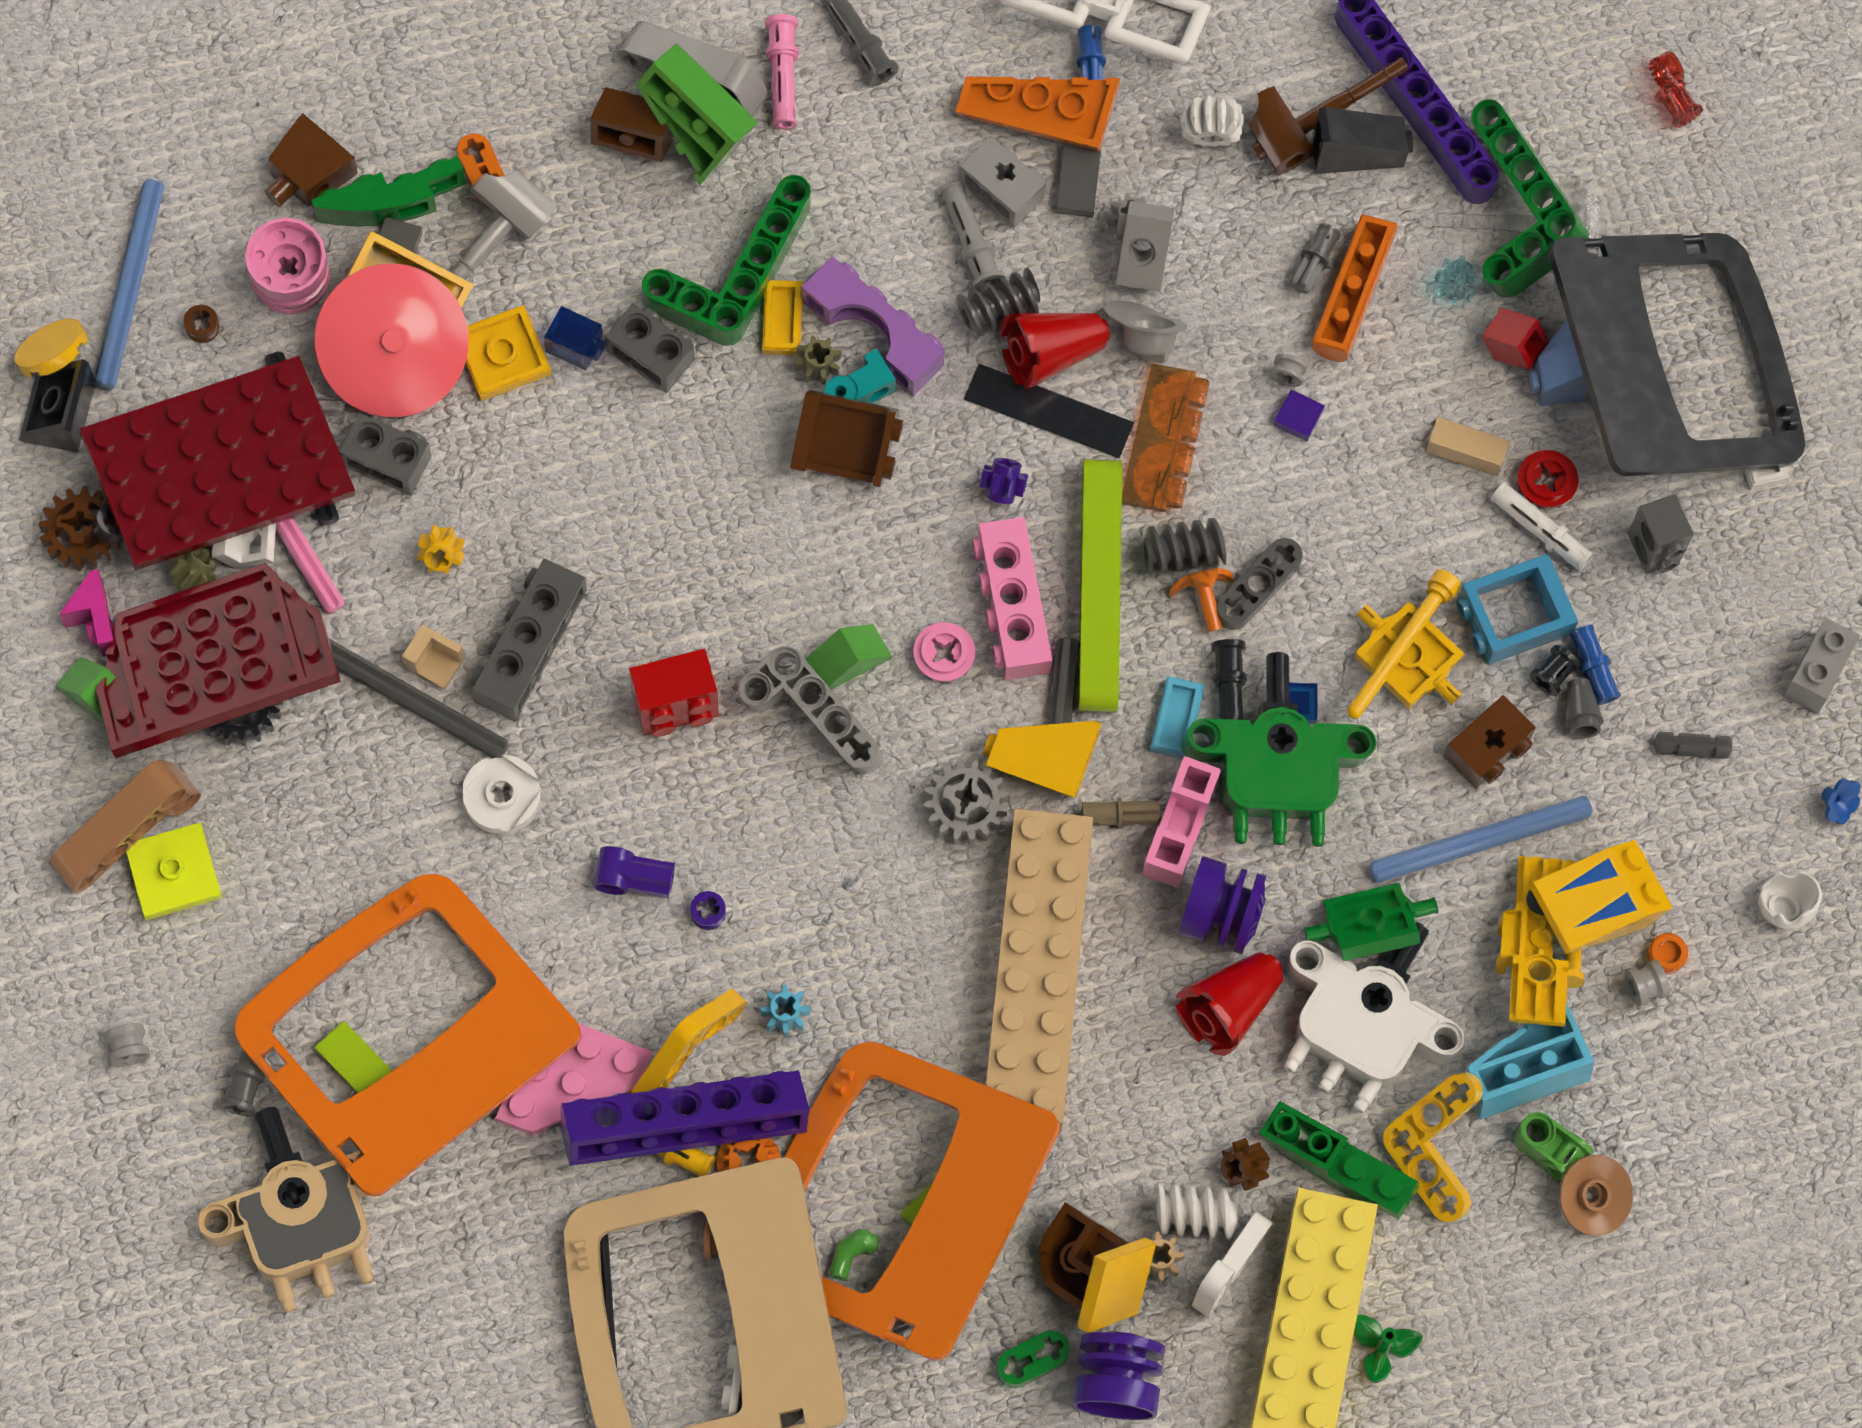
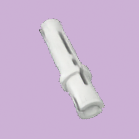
M1507 482L1501 484L1492 495L1491 502L1498 505L1519 524L1545 543L1544 548L1550 553L1555 551L1576 568L1578 572H1581L1593 558L1595 553L1588 550L1569 534L1570 529L1565 525H1557L1535 505L1531 504L1510 487Z

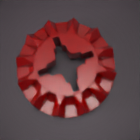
M1541 450L1530 454L1522 462L1517 474L1519 492H1522L1530 503L1541 506L1543 510L1548 507L1560 508L1563 504L1572 500L1579 484L1578 472L1573 462L1564 454L1553 450ZM1542 470L1548 477H1559L1554 481L1553 492L1546 484H1536L1541 480Z

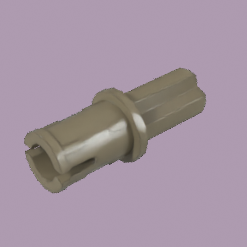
M1117 798V801L1082 802V816L1093 817L1092 826L1118 825V829H1122L1123 825L1157 824L1160 820V805L1157 801L1122 802L1121 798Z

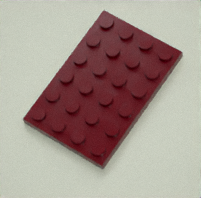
M300 356L80 428V436L135 571L355 496V488Z

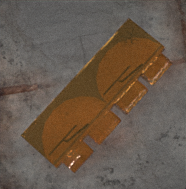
M1151 364L1122 492L1123 505L1166 512L1167 507L1182 508L1188 482L1174 476L1189 477L1195 447L1181 441L1197 442L1203 412L1189 407L1204 408L1210 383L1207 379L1196 377V371Z

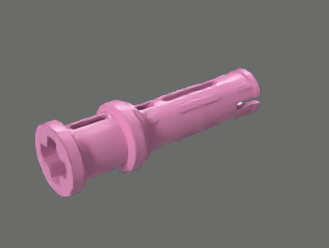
M777 14L769 16L765 20V28L769 30V47L766 48V57L772 66V125L778 129H790L796 126L794 62L799 56V49L795 46V29L798 28V19L788 14Z

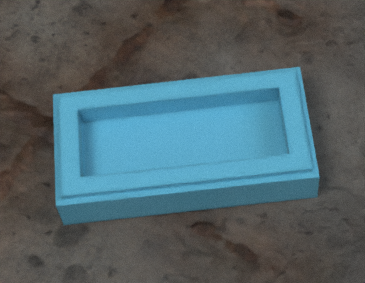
M1167 676L1149 752L1183 759L1185 755L1181 749V739L1191 724L1197 720L1205 684Z

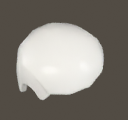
M1801 870L1795 875H1785L1783 872H1779L1761 887L1758 905L1764 919L1769 923L1784 930H1796L1810 923L1815 918L1823 894L1819 882L1808 872Z

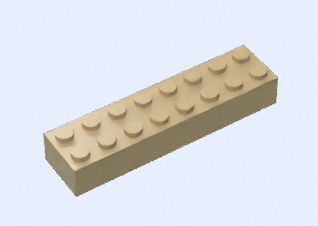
M1015 809L985 1085L1051 1111L1060 1122V1135L1064 1118L1093 817Z

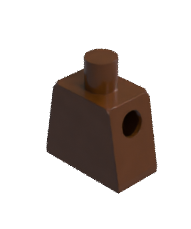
M302 113L269 156L270 172L276 180L264 192L269 200L278 207H281L293 194L305 205L312 206L311 200L317 198L320 193L327 189L339 188L358 173L355 157Z

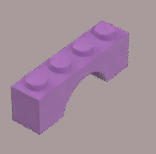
M832 256L801 286L802 303L828 325L852 319L861 320L876 327L884 335L889 346L886 356L888 368L895 377L896 383L912 397L944 366L945 351L941 342L932 334L927 333L925 335L915 326L914 320L908 313L901 309L897 311L888 304L886 296L877 287H868L859 279V274L850 264L846 262L841 264Z

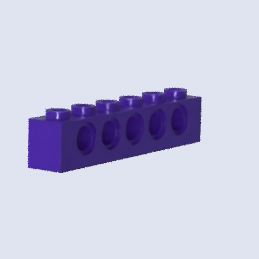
M799 1070L790 1072L776 1071L768 1075L747 1078L740 1076L730 1080L711 1083L697 1082L689 1086L668 1089L661 1087L651 1091L632 1094L618 1093L610 1097L589 1100L576 1099L572 1102L562 1103L560 1128L569 1166L806 1133L809 1106Z

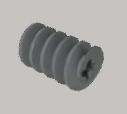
M1029 268L1024 269L1023 277L1017 272L1010 274L1009 283L1003 277L996 279L995 288L990 283L983 284L981 293L975 288L970 289L967 294L968 300L961 293L956 295L957 306L964 323L969 329L973 328L979 337L983 336V324L985 323L988 324L992 331H996L998 318L1003 320L1006 315L1013 312L1025 313L1026 307H1029L1032 313H1039L1040 293Z
M1208 518L1206 528H1204L1200 520H1193L1190 531L1185 522H1178L1175 533L1169 524H1163L1160 536L1154 526L1147 527L1143 548L1148 575H1152L1153 566L1158 563L1162 573H1167L1170 561H1173L1178 571H1182L1184 559H1188L1192 568L1197 569L1199 557H1203L1208 567H1212L1214 555H1219L1223 565H1226L1225 540L1215 518Z

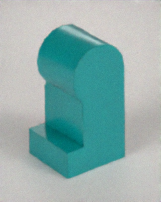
M876 348L863 355L864 367L852 372L848 376L831 378L825 385L824 393L875 403L896 392V379Z

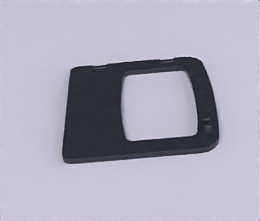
M1722 233L1602 236L1601 238L1586 239L1583 237H1566L1557 239L1549 246L1548 255L1608 461L1615 473L1627 477L1783 468L1792 465L1803 455L1805 436L1782 345L1748 252L1736 239ZM1698 244L1701 253L1688 254L1686 245ZM1587 248H1600L1603 257H1589ZM1713 264L1722 270L1734 298L1753 354L1767 407L1771 436L1695 440L1688 435L1676 407L1656 347L1643 296L1639 267Z

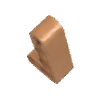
M156 760L142 769L56 850L49 859V863L74 893H79L100 878L165 815L179 816L191 809L201 798V793L177 764L165 760Z

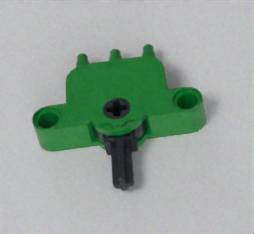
M1283 652L1268 653L1266 656V702H1262L1258 707L1259 716L1252 724L1249 720L1198 719L1191 724L1182 736L1181 749L1184 755L1200 762L1219 763V768L1221 769L1219 775L1220 799L1225 809L1233 814L1234 841L1237 844L1247 842L1248 817L1271 818V833L1273 834V843L1275 845H1284L1286 842L1287 819H1310L1312 845L1314 847H1321L1324 845V836L1326 834L1325 812L1334 803L1338 795V767L1354 768L1363 764L1376 748V737L1372 730L1363 725L1315 723L1311 727L1306 718L1298 713V703H1290L1288 654ZM1199 732L1206 735L1209 739L1210 747L1203 748L1198 746L1193 740V733ZM1274 737H1278L1280 744H1285L1282 750L1279 749L1278 743L1271 742ZM1347 739H1355L1360 742L1363 753H1353L1348 748Z

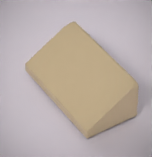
M1437 417L1426 452L1498 476L1510 441Z

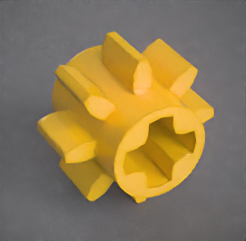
M435 524L432 526L430 536L421 533L417 544L421 547L417 560H424L430 573L432 571H444L445 574H449L452 563L460 566L462 564L465 554L461 550H463L465 539L457 537L454 527L438 528Z

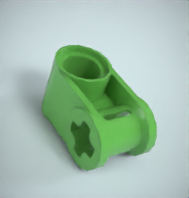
M1534 1112L1527 1115L1514 1131L1516 1147L1543 1167L1550 1176L1561 1182L1565 1172L1575 1161L1593 1154L1592 1148L1582 1138L1569 1132L1550 1118V1116L1542 1112ZM1526 1126L1538 1127L1543 1133V1141H1532L1527 1136ZM1570 1153L1571 1156H1570L1569 1159L1566 1161V1163H1564V1162H1563L1564 1159H1565L1566 1156Z

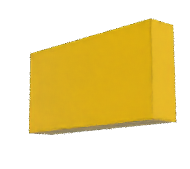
M769 281L764 293L762 354L798 356L796 352L797 346L801 345V286L803 281Z

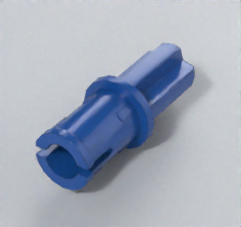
M1084 25L1078 29L1080 56L1077 57L1076 64L1081 69V77H1088V80H1103V67L1106 64V58L1102 55V29L1097 25L1094 27V34H1092V25Z

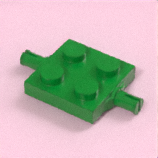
M1395 883L1323 900L1326 923L1304 927L1306 941L1315 942L1330 938L1338 946L1342 960L1347 961L1420 944L1416 918L1435 913L1438 914L1439 910L1435 897L1412 902L1404 895L1400 883Z

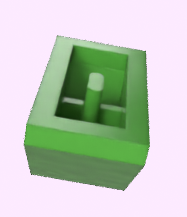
M874 624L838 629L805 660L832 690L892 659V655Z
M80 657L55 687L104 724L96 685L106 677L108 686L116 677L105 666Z

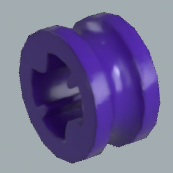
M711 891L701 892L691 901V919L700 929L714 930L724 922L726 916L725 902L717 893ZM709 902L714 903L715 912L719 911L717 915L710 914L708 919H703L702 911H697L698 907H706Z

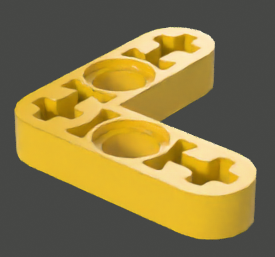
M732 988L684 1018L665 1041L631 1091V1094L651 1091L661 1087L668 1088L693 1050L731 1025L744 1011L748 1002Z
M1469 1072L1457 1073L1445 1079L1390 1123L1383 1134V1143L1386 1150L1404 1174L1419 1182L1418 1194L1434 1216L1444 1222H1453L1465 1217L1470 1210L1471 1199L1465 1187L1432 1144L1431 1140L1481 1100L1483 1094L1482 1084L1474 1074ZM1466 1083L1469 1086V1090L1466 1092L1468 1099L1463 1097L1450 1104L1445 1098L1451 1097L1459 1090L1457 1084ZM1429 1103L1437 1105L1441 1110L1442 1118L1437 1126L1430 1125L1424 1118V1109ZM1407 1130L1410 1134L1406 1140L1407 1144L1400 1146L1396 1141L1400 1137L1399 1132ZM1420 1148L1423 1150V1153L1412 1157L1410 1161L1407 1158L1408 1155L1413 1154L1414 1150ZM1423 1159L1431 1161L1436 1168L1435 1178L1430 1182L1423 1180L1418 1173V1165ZM1445 1180L1447 1185L1441 1187L1440 1191L1432 1193L1431 1188L1440 1185ZM1454 1195L1457 1198V1202L1454 1204L1455 1210L1447 1211L1444 1207V1204L1447 1202L1446 1196Z

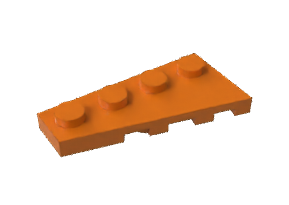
M966 76L955 112L957 116L1100 152L1121 81L1120 78L1088 80V77H1072V79H1050V77L1015 79L1014 77Z

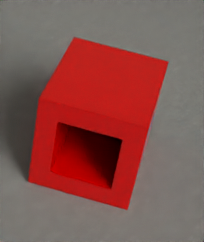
M1504 308L1499 310L1481 336L1494 360L1531 370L1538 356L1550 342L1537 318Z

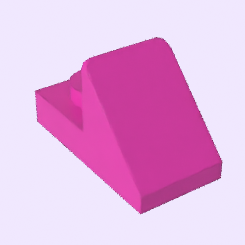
M96 569L90 571L62 609L60 618L64 627L86 624L91 646L98 644L102 656L105 657L108 644L114 642V631L104 582L99 570Z

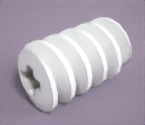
M1158 1183L1155 1223H1159L1163 1235H1167L1171 1224H1175L1178 1236H1183L1187 1225H1191L1194 1237H1199L1203 1226H1207L1210 1238H1215L1219 1228L1222 1227L1226 1239L1231 1240L1237 1226L1239 1189H1237L1233 1200H1230L1227 1188H1221L1217 1198L1214 1199L1211 1187H1205L1201 1197L1198 1198L1195 1186H1189L1185 1196L1182 1197L1179 1185H1173L1169 1194L1166 1195L1163 1185Z

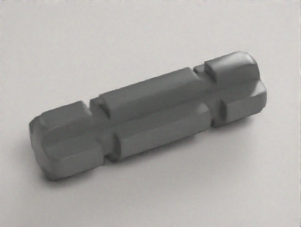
M1660 731L1655 737V752L1661 755H1671L1672 752H1676L1677 756L1708 758V754H1713L1714 758L1727 759L1732 753V738L1716 735L1713 739L1710 735L1679 733V736H1674L1673 732Z

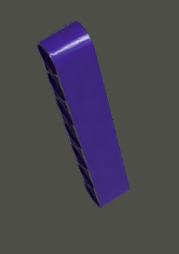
M1338 0L1335 21L1373 74L1382 69L1381 67L1387 66L1388 63H1392L1400 57L1404 59L1409 70L1382 87L1463 198L1472 204L1487 202L1493 195L1499 177L1495 163L1375 0ZM1355 6L1361 11L1351 12L1346 7ZM1375 34L1382 40L1373 41L1366 35ZM1417 91L1424 97L1414 98L1408 92ZM1438 120L1441 121L1445 126L1436 127L1433 126L1429 121ZM1451 149H1460L1466 155L1457 156L1451 152ZM1472 178H1482L1487 184L1478 185L1472 181Z

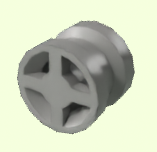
M1658 960L1648 961L1646 966L1640 969L1631 967L1625 970L1626 985L1631 998L1637 1006L1646 1005L1651 998L1658 997L1663 999L1670 995L1667 976Z
M123 1024L110 1028L104 1033L106 1042L112 1048V1053L109 1056L112 1066H131L149 1059V1048L144 1045L142 1039L145 1035L143 1024Z

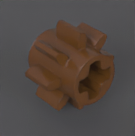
M1243 1138L1232 1142V1147L1222 1150L1221 1153L1224 1158L1220 1169L1226 1180L1230 1182L1229 1185L1231 1187L1242 1183L1244 1191L1258 1187V1182L1269 1178L1266 1171L1269 1168L1270 1158L1261 1147L1260 1142L1249 1146L1248 1140Z

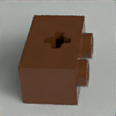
M1502 695L1447 745L1443 757L1475 789L1484 781L1490 785L1505 771L1506 768L1503 764L1512 756L1518 760L1532 747L1534 743L1531 741L1536 727ZM1494 741L1499 744V746L1494 745L1490 749L1485 745L1486 742L1491 744Z

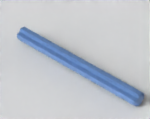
M146 179L142 186L94 380L97 387L106 390H112L117 383L165 188L162 182L154 179Z
M1580 796L1374 860L1369 866L1370 873L1375 883H1381L1587 819L1593 813L1592 806L1587 796Z

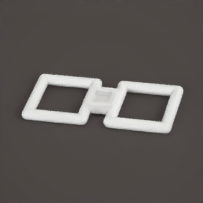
M1000 0L1003 5L1075 29L1083 26L1087 15L1109 21L1104 32L1108 40L1180 64H1185L1189 61L1210 12L1209 5L1198 0H1151L1192 14L1179 46L1176 47L1122 29L1134 0H1078L1073 12L1039 0Z

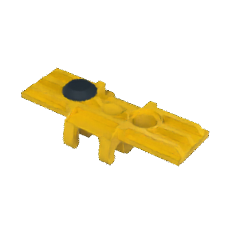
M1518 855L1515 909L1503 911L1498 920V935L1502 939L1501 950L1496 957L1495 967L1496 973L1504 974L1506 968L1512 966L1509 1022L1565 1027L1567 988H1578L1584 984L1585 976L1581 972L1582 949L1566 954L1565 960L1553 959L1554 931L1529 887V884L1533 881L1573 864L1574 860Z

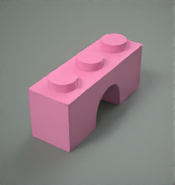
M1186 756L1183 757L1164 815L1156 830L1145 860L1142 876L1179 889L1214 794L1221 771L1220 768Z

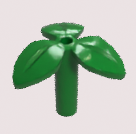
M1361 1314L1357 1315L1354 1329L1356 1340L1362 1346L1374 1347L1375 1349L1374 1352L1363 1359V1370L1369 1381L1379 1383L1385 1380L1392 1370L1387 1354L1390 1352L1400 1358L1411 1355L1420 1346L1423 1335L1411 1329L1395 1330L1388 1327L1382 1331L1381 1324L1374 1318Z

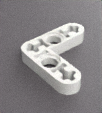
M1258 1212L1252 1216L1222 1261L1218 1259L1200 1284L1192 1303L1193 1308L1209 1318L1265 1238L1273 1222Z

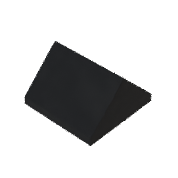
M84 359L72 361L62 369L46 376H39L36 373L19 438L20 441L67 451H79L82 439L80 428L85 427L95 389V378L88 361Z

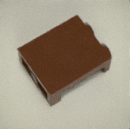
M808 390L805 393L790 468L801 471L810 469L873 483V486L881 487L884 484V479L891 480L896 457L889 455L892 441L899 443L904 420L897 419L899 409Z

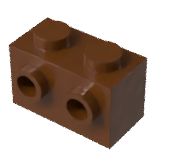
M605 87L590 118L591 144L658 162L663 161L674 137L666 123L663 125L659 123L643 96Z

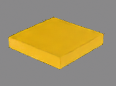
M524 305L467 325L469 345L465 365L480 401L552 375V370Z
M1145 1237L1094 1256L1077 1323L1078 1328L1086 1333H1091L1139 1313L1156 1247L1155 1242Z

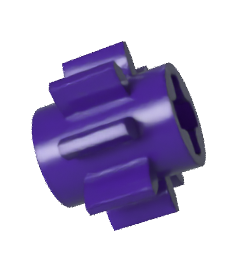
M995 458L992 466L984 465L979 487L987 489L986 497L989 500L1001 504H1011L1014 502L1015 496L1023 497L1028 474L1020 473L1022 465L1015 460Z

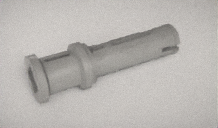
M960 181L950 182L940 189V193L945 200L963 246L961 259L965 265L969 266L974 279L972 287L981 292L982 285L990 283L995 288L996 279L1002 277L1005 279V275L1001 270H998L993 258L994 247L983 238L963 183H960Z

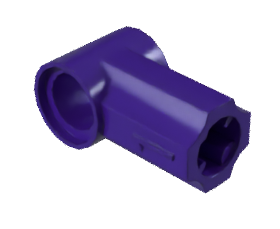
M604 846L599 851L593 888L612 895H625L627 892H634L669 899L673 885L675 863L637 857L627 849Z

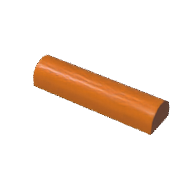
M1361 214L1312 340V348L1318 355L1336 362H1344L1348 359L1398 230L1397 223Z

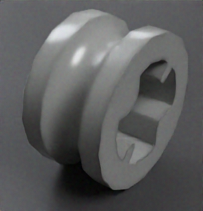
M1276 355L1274 359L1276 366L1271 368L1270 377L1285 386H1301L1303 382L1301 374L1306 373L1307 364L1302 359L1293 355Z

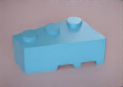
M1567 1002L1565 1027L1524 1023V1026L1509 1038L1505 1037L1467 1067V1072L1474 1074L1482 1084L1483 1094L1481 1100L1474 1106L1480 1120L1591 1080L1594 1060ZM1465 1083L1464 1086L1467 1091L1469 1090V1086Z

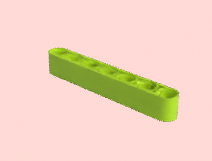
M1083 459L1078 711L1118 712L1122 460Z

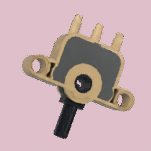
M266 1107L258 1111L255 1118L270 1162L265 1163L268 1174L264 1177L261 1186L216 1201L201 1210L198 1217V1227L205 1240L212 1246L224 1247L246 1239L256 1267L262 1277L273 1283L278 1300L285 1312H291L296 1308L295 1296L290 1282L311 1274L314 1275L322 1297L330 1298L334 1296L335 1291L329 1268L352 1260L361 1283L365 1285L373 1282L372 1267L366 1252L370 1241V1231L359 1198L368 1195L360 1190L336 1159L314 1167L310 1163L303 1162L299 1151L293 1153L279 1110L276 1107ZM357 1151L346 1156L353 1163L363 1154ZM298 1190L301 1202L293 1205V1202L290 1200V1193ZM216 1217H225L229 1222L224 1231L220 1233L208 1231L211 1220Z

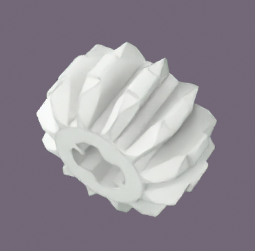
M1211 96L1207 98L1196 97L1193 101L1184 103L1182 117H1180L1182 138L1192 145L1200 144L1201 147L1213 146L1216 148V146H1228L1230 143H1235L1240 140L1242 127L1244 126L1242 106L1237 104L1235 100L1224 99L1222 96L1217 98Z

